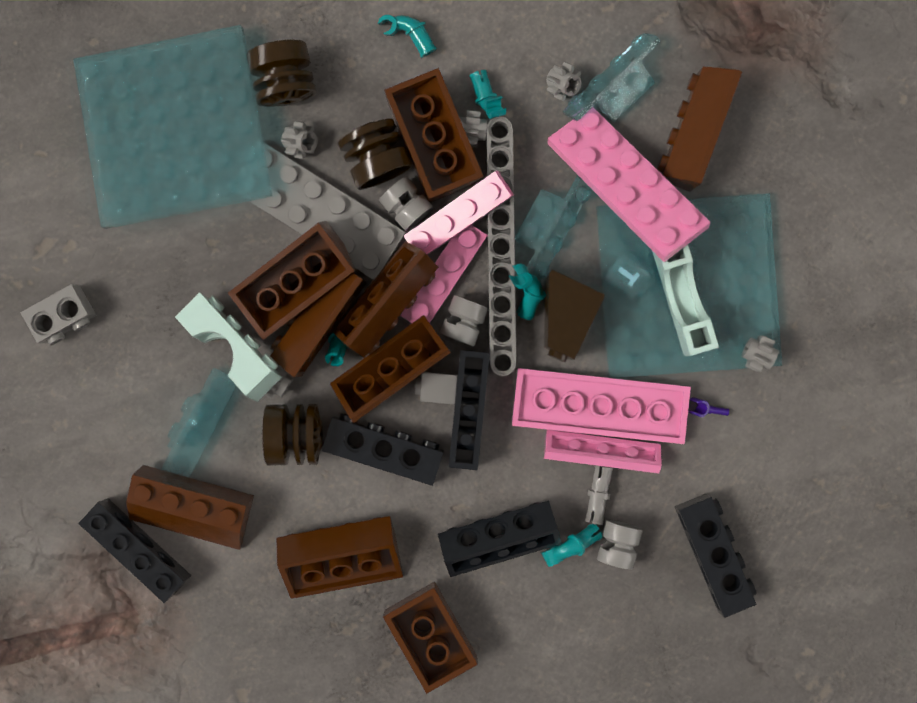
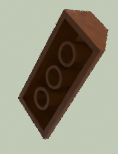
M703 66L697 74L693 73L686 88V90L691 92L688 100L681 102L676 116L681 118L677 128L673 127L667 139V144L671 145L667 155L663 154L657 166V170L673 186L691 192L702 183L742 71Z
M439 68L384 90L388 105L430 203L454 194L484 177Z
M323 221L309 229L229 291L228 294L264 340L353 273L355 268L344 243L329 223Z
M405 241L334 327L332 332L363 358L367 354H372L378 348L380 338L384 333L391 331L399 321L398 316L403 310L410 308L417 299L416 294L421 288L428 286L433 281L436 275L435 271L439 267L422 249Z
M351 273L287 323V326L290 328L284 337L279 335L271 345L270 349L273 352L270 357L291 376L302 377L328 340L330 334L333 333L334 327L344 317L367 282L356 274Z
M423 315L376 349L372 354H369L332 381L330 385L349 418L355 423L451 352Z
M142 465L132 474L126 504L129 520L240 550L254 495Z
M390 516L377 517L356 523H346L330 528H319L314 531L289 534L276 538L277 567L291 599L403 578L396 535Z

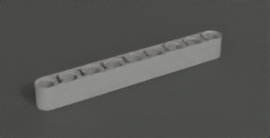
M500 116L491 119L487 125V176L495 171H499L514 194L513 127L507 118ZM495 126H503L508 134L504 138L499 139L493 136L491 130ZM497 154H502L507 158L508 163L506 166L499 168L494 166L492 158ZM514 196L487 214L489 363L492 371L501 376L509 375L516 367L515 286L510 278L507 283L498 284L493 278V273L497 269L502 268L507 270L509 275L515 276V269L513 268V265H515ZM496 212H505L509 218L508 223L503 226L496 225L492 219ZM497 240L506 241L509 245L508 253L504 255L495 253L493 250L494 242ZM499 297L508 299L510 309L506 313L497 312L494 308L495 299ZM498 326H506L510 330V338L506 342H499L494 337V331ZM501 354L507 355L511 361V365L506 371H499L494 364L496 357Z

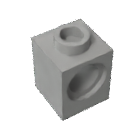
M423 372L422 378L416 377L415 395H420V402L455 404L457 375Z

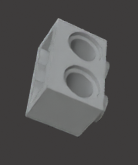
M73 284L20 312L36 342L48 343L49 345H54L65 339L64 334L72 329L79 331L91 324L89 320L97 316L81 286ZM72 302H75L78 306V312L74 317H71L68 313V307ZM47 316L52 319V327L49 331H46L43 327V321Z

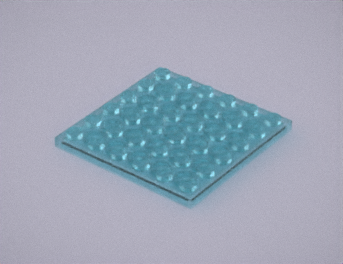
M241 25L73 59L101 228L108 229L272 197L252 75L246 56L245 34Z
M770 193L688 199L711 222L709 228L691 241L688 246L693 259V276L702 306L711 319L719 348L692 356H684L652 250L608 205L596 207L602 294H605L603 309L608 378L748 368L745 366L747 359L741 357L742 351L751 337L757 340L759 335H764L775 341L773 348L779 350L773 366H782ZM620 266L633 276L636 272L640 274L632 287L628 285L630 279L618 271Z

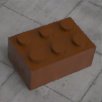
M435 581L385 609L383 618L426 694L478 665L477 654Z

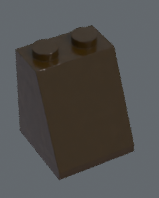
M551 269L545 277L544 348L549 350L548 356L561 362H566L567 359L575 360L605 298V294Z

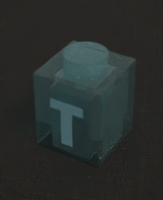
M622 253L602 279L623 295L632 299L636 295L641 297L651 284L647 281L651 273Z

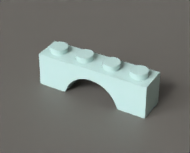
M686 245L666 262H663L653 252L684 356H692L719 348L711 319L706 314L696 289L693 276V259L689 246Z
M199 292L175 318L191 336L203 343L215 339L228 340L233 351V363L228 377L245 396L258 402L282 378L276 370L278 364L268 354L263 356L257 350L260 345L249 334L243 335L240 331L242 325L232 315L227 317L222 312L225 307L214 296L208 298Z

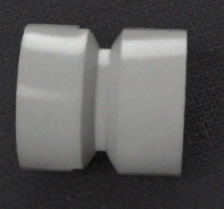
M407 176L391 186L379 199L380 203L389 213H396L395 220L405 232L419 223L433 209V206L423 195L416 194L417 187ZM405 199L408 202L403 206L401 201Z
M454 295L448 309L451 316L445 318L439 333L465 344L475 346L480 333L477 326L483 324L488 308Z
M606 520L603 531L606 542L600 544L597 560L618 568L634 569L637 557L634 547L640 545L643 529L615 520Z

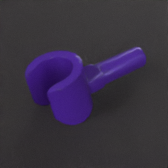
M690 398V401L697 403V408L694 411L688 410L690 414L698 417H705L711 413L729 415V409L709 405L707 401L699 398Z

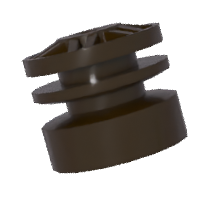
M292 39L278 40L256 46L247 52L246 56L251 75L261 77L253 83V89L257 91L255 95L256 103L259 106L293 105L317 94L315 84L311 83L314 79L312 72L302 70L311 63L305 41Z
M391 118L364 124L338 141L340 150L348 151L343 156L346 162L360 161L350 170L358 190L383 184L402 175L413 167L405 147L391 148L401 139L399 132H393L396 129V125Z
M287 404L265 406L262 443L264 460L267 466L287 465L290 452H294L297 465L304 464L305 452H307L309 465L318 464L323 444V425L317 404H308L306 417L303 404L296 405L294 417H290Z

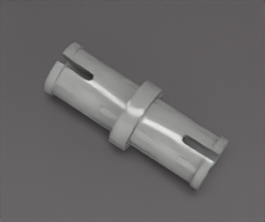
M595 465L592 488L588 489L587 494L590 496L585 522H592V524L603 525L606 503L611 497V494L608 492L613 471L612 467Z

